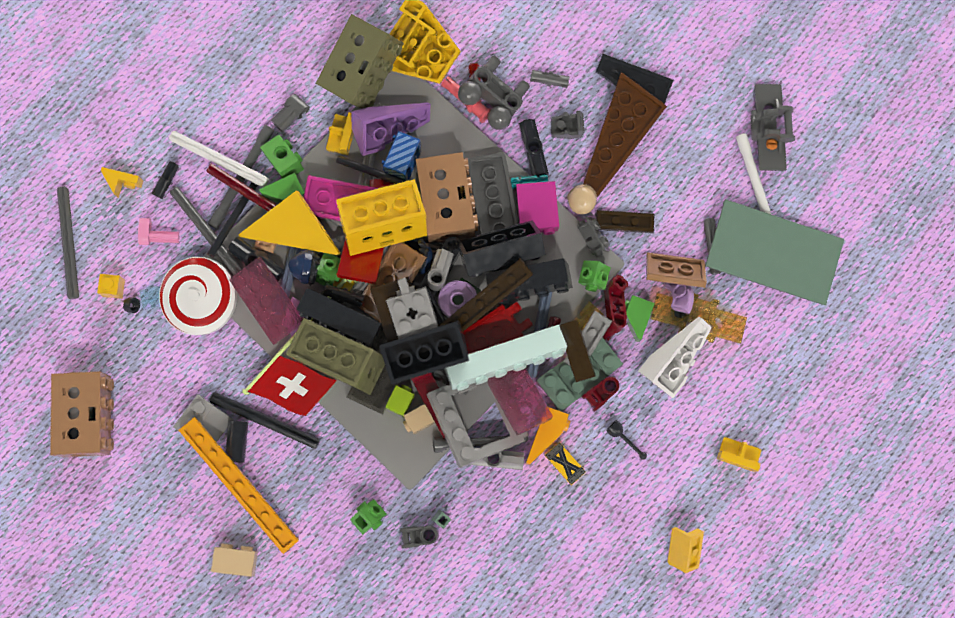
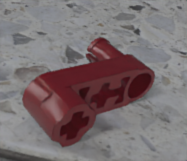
M616 275L606 285L604 290L606 317L612 321L603 336V339H607V341L611 340L616 333H619L626 326L627 322L624 291L628 287V281L621 275Z

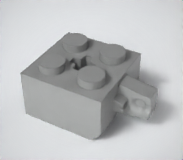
M406 277L398 279L400 290L396 291L397 296L386 300L398 339L438 327L427 288L423 287L415 290L414 286L409 287ZM410 308L418 311L415 317L407 314Z

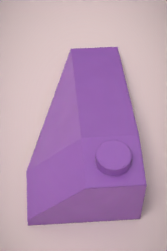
M428 102L376 106L351 111L352 131L361 155L365 156L385 149V145L394 141L392 137L397 135L398 131L402 133L413 132L430 122L431 104Z

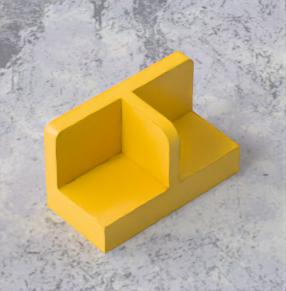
M348 112V116L335 114L332 126H329L330 135L326 146L327 151L349 155L354 136L350 112Z
M724 437L717 460L752 472H758L761 463H758L761 449L747 445V442H739Z
M677 527L672 528L668 564L684 573L699 568L704 531L697 528L687 533Z

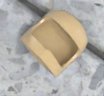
M578 185L570 190L567 200L573 212L584 215L594 209L597 203V195L592 187Z

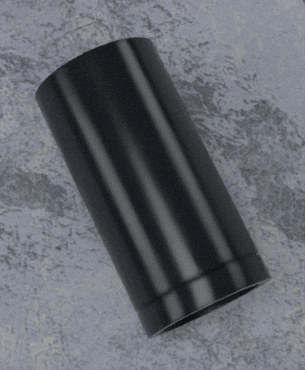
M228 422L225 453L233 462L245 463L249 422Z

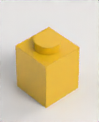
M100 274L97 293L102 297L123 299L125 279L120 275Z

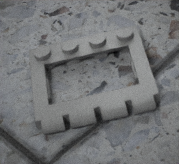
M493 376L484 383L488 385L510 436L484 445L477 450L474 449L451 396L473 390L481 384L473 383L468 388L460 391L457 389L452 390L451 385H447L427 394L459 469L521 444L525 441L524 438L529 436L524 423L517 424V421L522 418L516 405H508L513 402L507 386L500 387L505 384L503 377L496 378V376Z

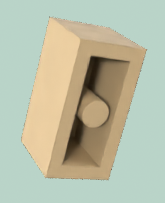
M221 543L220 547H214L211 572L253 577L255 576L258 551H253V547L241 546V549H233L232 544Z

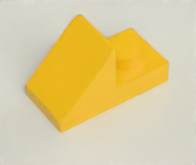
M104 167L101 168V172L109 187L118 198L122 185L129 189H135V187L142 188L143 180L140 176Z

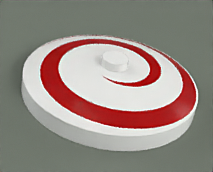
M190 257L181 260L168 270L162 280L159 290L161 311L166 320L180 332L190 335L213 333L221 329L230 320L235 311L237 287L234 278L225 266L213 259Z

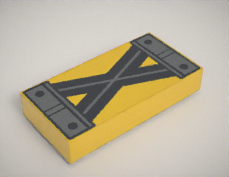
M560 442L544 455L570 485L574 484L586 473Z

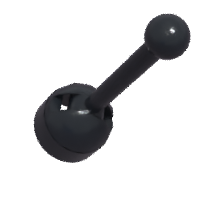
M615 420L607 428L606 432L610 436H620L639 454L640 459L645 460L647 458V454L641 452L623 434V426L618 420Z

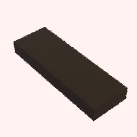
M596 211V220L600 225L599 230L654 233L655 214Z
M578 319L559 325L567 345L566 353L576 383L595 377L596 374Z

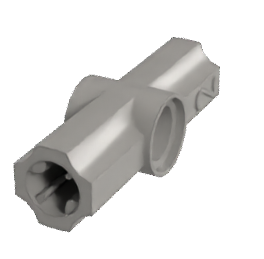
M501 451L496 453L499 456V462L496 464L490 463L488 457L470 464L491 468L523 470L524 453Z

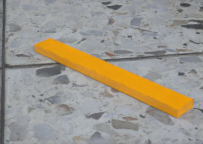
M196 417L178 430L282 554L299 541L296 535Z

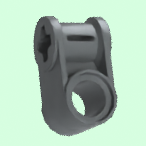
M433 526L399 528L403 539L401 549L433 544L439 538V532ZM428 529L433 530L435 533L432 541H428L424 537V533Z

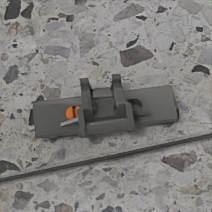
M755 84L756 110H751L750 119L751 137L758 145L759 171H786L785 142L795 141L792 126L793 106H783L781 84ZM771 106L773 109L764 110V107ZM784 114L785 134H780V129H777L776 119Z

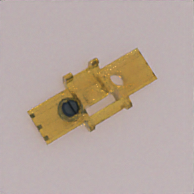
M656 293L651 320L677 326L679 333L686 327L687 322H693L696 318L701 317L712 327L706 338L708 342L714 343L715 337L739 344L742 343L747 317L716 309L720 300L712 299L710 302L698 299L699 294L694 293L693 307L690 314L671 308L673 297ZM716 318L722 321V327L720 329H718V326L715 323Z

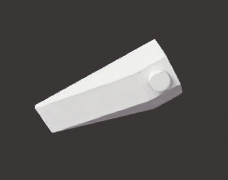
M701 317L696 318L652 353L638 372L670 397L674 398L688 378L686 373L689 367L693 366L696 361L694 356L697 350L702 348L712 327Z

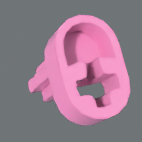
M151 218L139 219V245H150L151 242L179 243L180 232L151 231Z

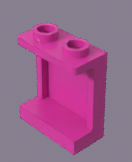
M555 181L516 184L519 224L533 220L537 228L544 235L555 234V231L559 230Z

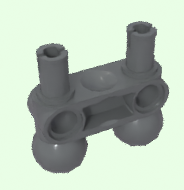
M492 56L484 66H479L468 81L460 85L458 98L465 105H474L481 98L493 107L487 117L489 125L496 130H503L509 126L513 115L523 103L522 97L528 91L530 85L522 80L512 90L493 74L501 61L498 57Z

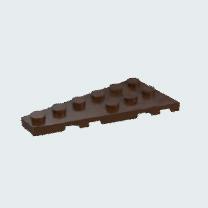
M622 72L583 185H588L595 190L597 198L667 108L664 103Z

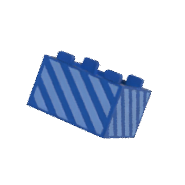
M398 131L397 135H393L394 142L386 160H382L381 164L383 165L384 172L409 181L416 166V159H419L422 152L421 142L418 138Z

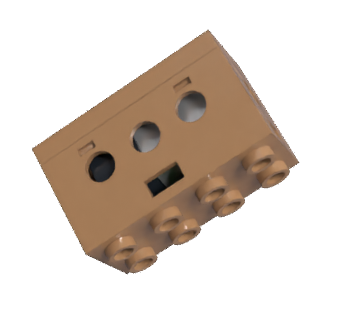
M463 152L416 159L422 203L426 213L429 243L445 242L449 237H456L459 240L474 237L475 231H478L477 214L473 215V212H475L474 196H470L472 194L471 177H467L469 175L468 159L463 157Z
M100 371L51 374L50 455L62 458L111 455V451L114 449V440L111 438V431L114 429V420L111 419V411L114 410V400L111 399V391L114 390V380L111 379V376Z

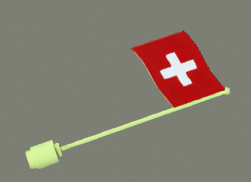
M343 279L337 287L341 288L346 281L351 283L353 280ZM295 333L246 389H242V392L245 395L252 393L264 397L290 412L306 416L337 380L322 376L299 362L280 356L292 343L296 335Z

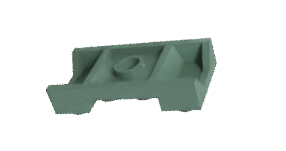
M603 337L590 357L596 374L595 377L576 383L571 366L563 360L536 380L538 386L544 390L558 411L562 412L623 365Z

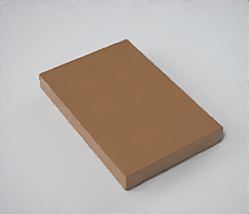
M648 252L646 254V280L705 288L707 283L705 260Z

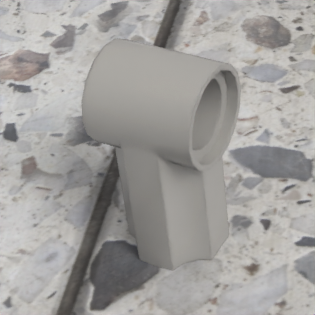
M437 249L431 270L428 273V286L430 289L439 291L445 286L454 256L453 253L444 249ZM439 276L442 281L440 283H433L431 279Z

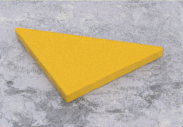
M299 191L293 192L238 234L242 238L334 255L341 253Z

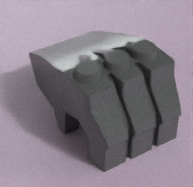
M576 111V114L564 112L560 116L551 118V138H582L585 133L584 114L581 111Z

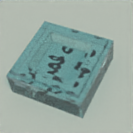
M159 286L139 291L143 310L160 307Z

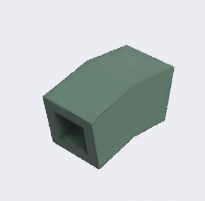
M438 510L432 518L443 529L452 520L441 510ZM443 515L445 519L442 523H439L438 520Z

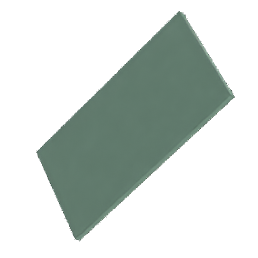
M725 199L705 267L826 305L845 239Z

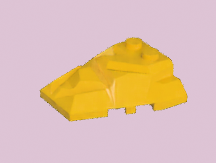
M404 0L399 8L403 13L390 32L391 36L404 43L400 55L397 56L393 63L392 71L440 84L461 53V50L424 2L421 0Z

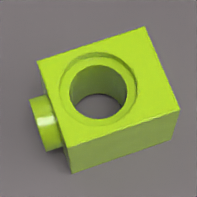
M401 385V387L395 386L385 406L386 409L404 417L415 397L411 393L412 389L405 385Z

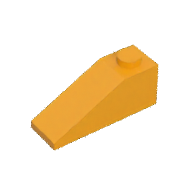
M546 406L525 464L530 465L563 431L567 432L571 420H568L569 414Z

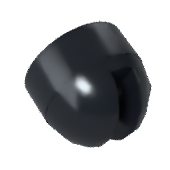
M129 297L123 301L124 311L128 313H137L139 311L140 301L137 298Z

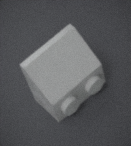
M197 395L173 427L179 430L196 417L217 442L228 428V422L233 421V419L204 397Z

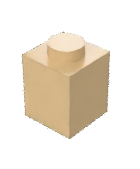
M425 404L404 415L406 420L403 421L406 430L408 432L412 431L414 435L435 424Z

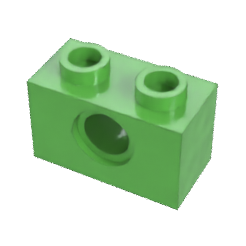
M277 135L260 147L281 178L293 173L297 175L304 170L301 165L302 158L297 151L295 153L291 151L293 147L288 139L283 140L280 135Z

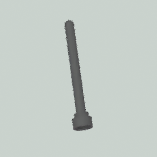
M510 435L470 438L473 446H481L499 439L502 440ZM441 436L433 437L434 453H442L443 450L450 448L446 438ZM528 436L524 438V442L528 441Z

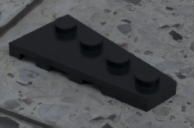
M602 54L596 70L598 75L614 86H617L622 72L665 104L674 81L673 79Z

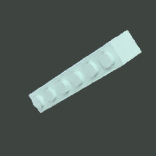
M559 325L469 354L470 361L444 369L452 390L457 389L460 391L468 388L473 383L482 384L488 381L490 377L496 376V378L505 376L508 371H520L525 369L526 365L532 363L538 365L550 357L553 359L559 358L566 352L567 345Z

